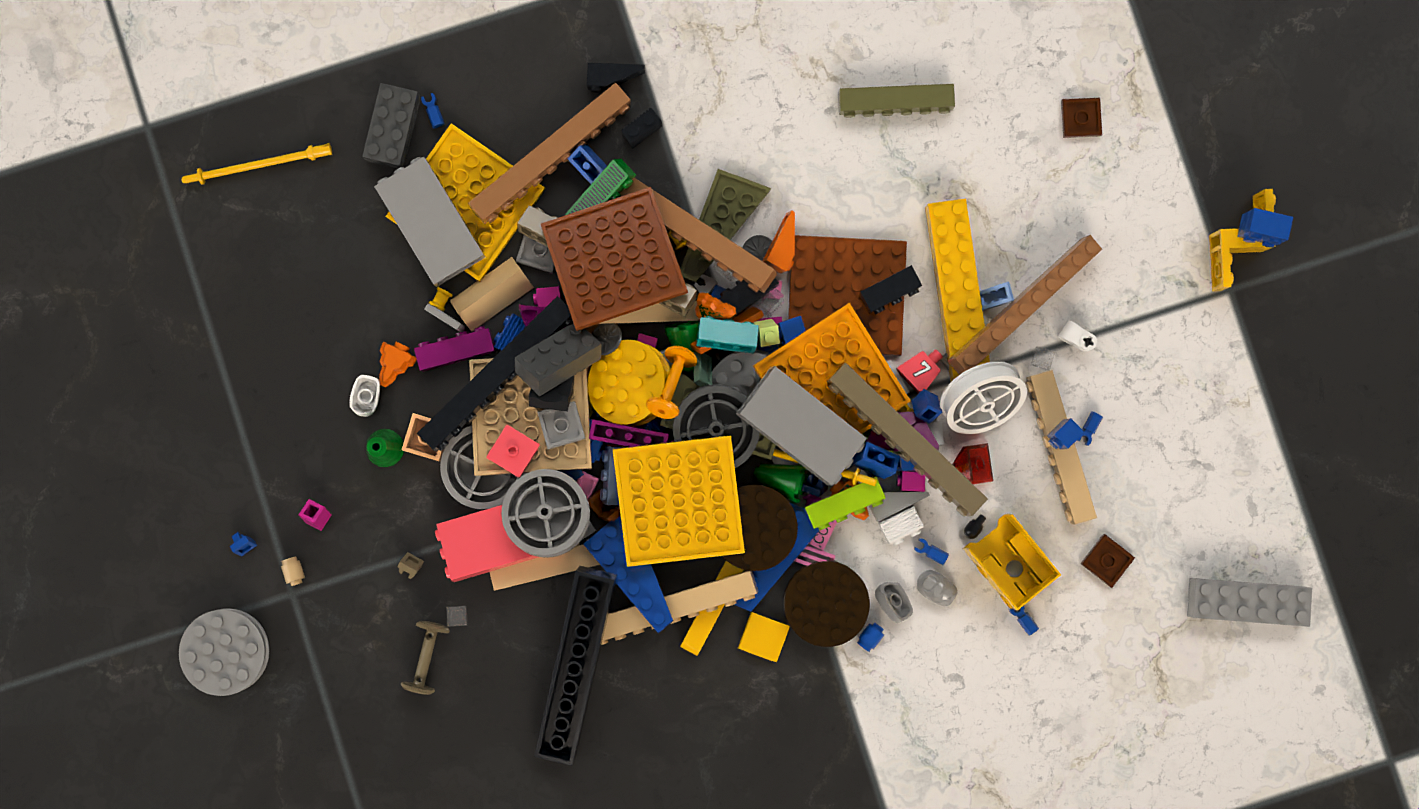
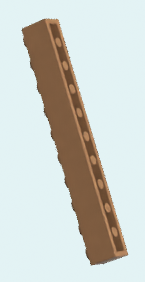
M617 83L613 84L468 203L472 211L484 224L487 222L492 223L497 219L498 213L502 210H508L513 205L512 202L515 199L524 197L528 193L527 190L531 186L535 187L543 180L542 177L547 173L548 175L552 174L557 169L559 163L568 161L569 156L580 145H586V141L590 138H596L601 133L600 130L605 126L609 127L612 125L619 114L624 115L630 109L631 99Z
M633 178L632 185L624 189L620 194L624 196L648 188V186ZM652 189L665 228L672 232L670 235L678 241L684 240L687 242L685 245L691 250L695 251L697 249L702 252L701 256L706 260L711 261L713 259L717 262V266L725 272L728 269L733 273L732 276L740 282L744 280L749 283L747 286L753 291L758 292L760 290L765 293L777 276L775 269Z
M1088 235L1076 242L1016 297L1014 301L948 360L956 372L960 375L966 370L977 366L1102 250L1095 239Z

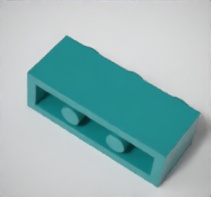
M711 316L701 317L698 324L696 346L754 354L757 348L759 325H754L752 322H735L732 319L718 320Z

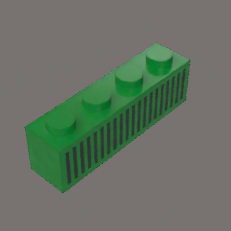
M621 158L613 159L566 212V215L621 197L620 193L632 185V179L636 174Z

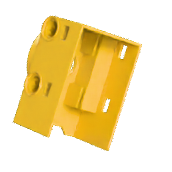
M1013 514L1003 515L998 519V526L979 542L969 543L962 548L975 563L981 574L999 593L1005 604L1010 609L1017 611L1061 576L1060 572ZM1012 560L1019 561L1023 567L1022 573L1017 577H1011L1006 571L1007 564Z

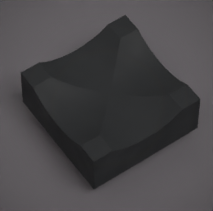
M574 376L541 396H538L531 389L529 393V407L568 412L574 386Z

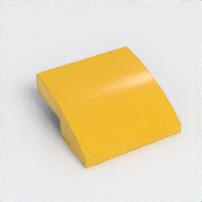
M751 612L738 648L777 662L790 626Z

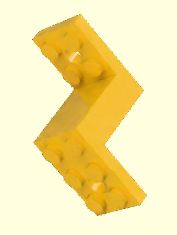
M1264 189L1253 195V208L1274 212L1276 197L1273 194V189ZM1220 229L1210 234L1212 292L1222 291L1233 284L1234 276L1230 268L1233 261L1231 253L1264 252L1273 247H1265L1261 242L1257 241L1255 243L1243 241V238L1237 237L1239 229Z

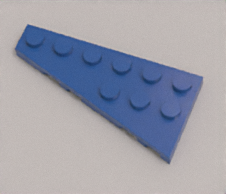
M790 503L798 524L797 538L793 549L778 565L767 570L752 571L759 592L754 594L755 598L744 601L743 598L736 600L734 605L752 612L817 535L819 529L813 528L805 508Z
M620 515L615 521L611 520L583 545L606 572L617 574L616 584L659 634L673 622V618L651 564L627 567Z

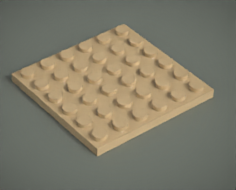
M493 358L469 360L470 381ZM587 368L574 375V386L570 402H576L586 438L584 440L548 450L537 413L545 409L529 407L531 388L519 376L514 381L507 382L504 385V391L498 396L494 395L490 399L491 403L485 409L481 408L476 413L477 417L472 421L474 476L512 474L486 458L506 425L511 426L540 444L539 449L524 473L540 469L557 471L592 469L591 439H589L590 420Z

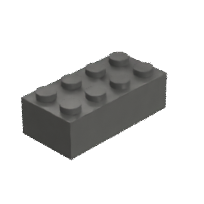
M380 83L362 156L366 161L394 168L405 166L421 101V95L418 91Z
M574 323L516 356L515 373L538 396H541L601 359V343L585 328L576 331Z

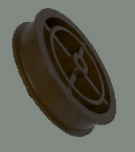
M762 485L739 487L737 491L745 553L723 555L722 557L730 564L743 570L762 571L770 569L781 563L794 547L798 532L795 512L789 501L772 488Z
M815 561L811 565H805L792 576L784 593V612L791 628L800 638L816 646L833 647L850 641L862 630L869 615L870 599L863 580L851 568L836 561Z

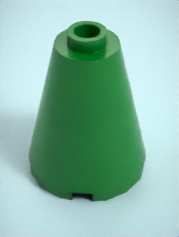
M699 321L679 322L665 326V333L670 345L682 346L694 353L690 344L697 340ZM683 367L682 371H685L686 374H693L694 367Z
M390 429L375 431L370 435L366 443V454L369 460L380 467L395 465L404 454L402 450L403 439Z
M760 464L759 467L755 468L754 478H756L757 483L772 488L789 500L799 503L801 500L798 497L804 494L802 487L808 478V474H805L806 468L802 465Z

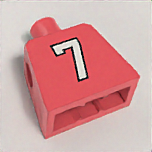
M936 349L929 355L921 351L898 366L896 370L919 394L923 389L927 390L940 373L941 369L936 364L943 356Z

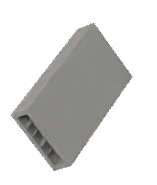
M417 157L410 162L411 165L406 168H398L394 171V175L389 178L384 177L380 179L374 187L432 283L438 287L486 257L426 158Z
M776 366L768 369L736 413L826 485L831 486L840 481L842 478L841 473L845 468L850 467L854 461L852 458L856 452L859 453L864 448V441L867 439Z

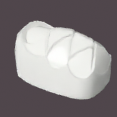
M360 375L356 379L350 395V408L354 413L359 416L368 417L375 412L380 397V380L369 375Z

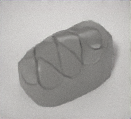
M933 570L923 572L917 580L918 591L924 597L939 605H950L957 595V588L947 578Z
M885 582L875 590V597L892 621L899 623L912 615L913 608L910 600L899 583Z

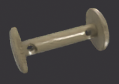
M419 621L416 623V626L426 629L414 681L413 683L402 682L401 686L403 689L414 693L431 695L435 692V689L426 686L425 681L437 633H449L450 630L439 623Z

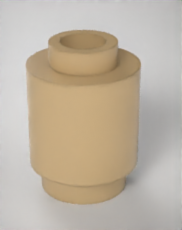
M295 556L281 561V569L286 584L290 583L291 586L303 583L302 579L305 578L300 560H297Z

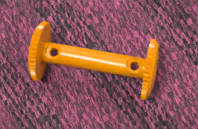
M671 346L665 350V358L673 364L662 394L659 398L651 397L646 401L648 410L653 415L663 419H672L679 415V407L671 402L683 367L691 368L697 364L696 355L691 350L682 346Z

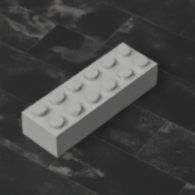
M1190 578L1187 616L1202 619L1310 627L1312 588Z

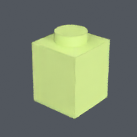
M773 319L753 322L754 325H759L757 343L761 347L780 344L778 325Z

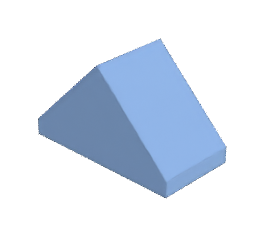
M1009 282L980 291L982 310L1014 301Z

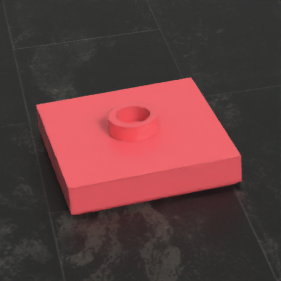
M506 425L486 458L520 478L539 449L540 444L511 426Z

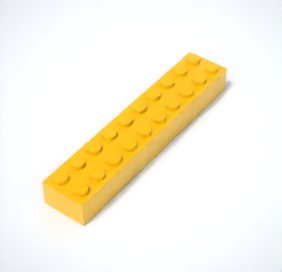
M966 199L929 203L925 207L945 348L948 356L947 362L985 327ZM989 355L978 365L990 362ZM948 362L950 382H952L959 374Z

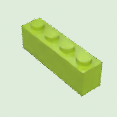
M877 479L876 486L860 483L808 505L805 509L813 528H818L820 531L829 527V522L836 520L839 523L848 519L847 515L852 512L857 515L866 511L864 508L872 504L873 507L883 504V499L886 497Z

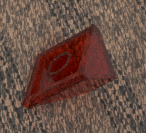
M988 443L962 447L952 465L972 484L994 481Z

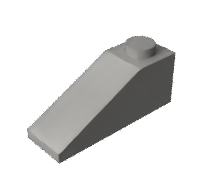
M883 492L886 497L883 499L884 503L873 507L871 504L869 508L876 521L879 522L930 496L929 492Z

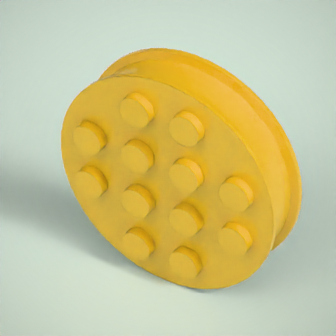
M621 340L620 345L614 352L608 355H601V359L592 364L590 368L588 395L592 406L602 418L615 424L637 427L651 422L657 416L648 410L646 401L651 397L659 398L661 396L671 369L668 361L659 350L648 344L636 340Z

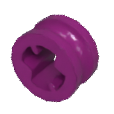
M811 494L802 497L806 500V506L822 500L821 497Z

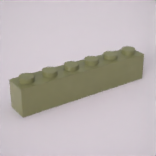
M954 84L840 88L838 92L839 115H844L845 118H852L857 114H863V117H872L874 114L881 113L882 116H892L893 113L911 115L912 112H920V114L926 115L931 114V111H939L940 114L950 113L955 107Z

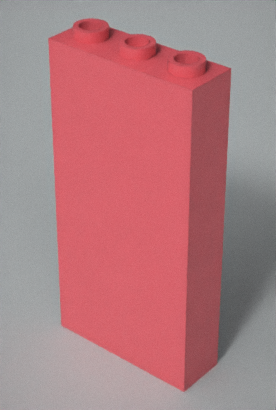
M502 505L436 524L438 529L435 530L436 538L442 544L440 554L447 564L445 573L447 578H450L453 582L538 557L524 552L508 537L502 522Z

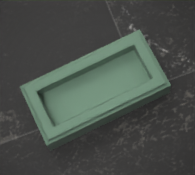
M694 351L697 357V364L694 366V383L700 387L712 385V357L706 353L700 354Z

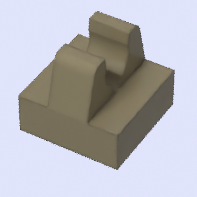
M407 552L398 564L399 573L402 574L405 571L410 574L408 578L412 579L421 569L424 561Z

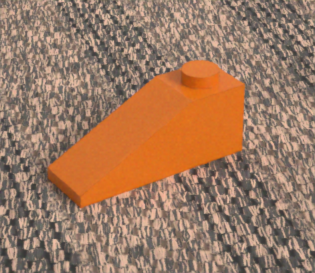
M792 210L785 214L762 260L780 274L789 271L794 263L792 259L795 255V212Z

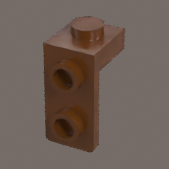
M598 489L587 499L590 509L601 520L615 521L621 515L620 506L602 504V500H600L601 489Z

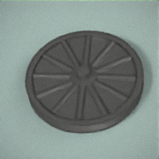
M755 235L744 243L743 249L762 261L772 240L763 235Z
M615 323L600 324L592 332V335L601 343V355H608L614 352L622 340L621 329Z

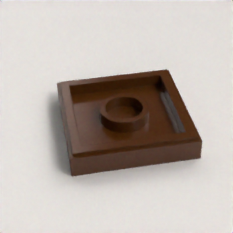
M1100 97L1061 100L1063 138L1102 136Z
M1103 534L1080 564L1110 588H1113L1135 557L1106 534Z

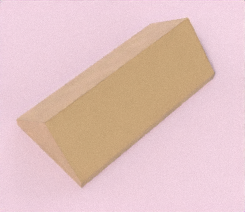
M511 257L485 275L480 282H475L451 299L450 302L460 318L473 332L475 328L483 325L534 287L513 257Z

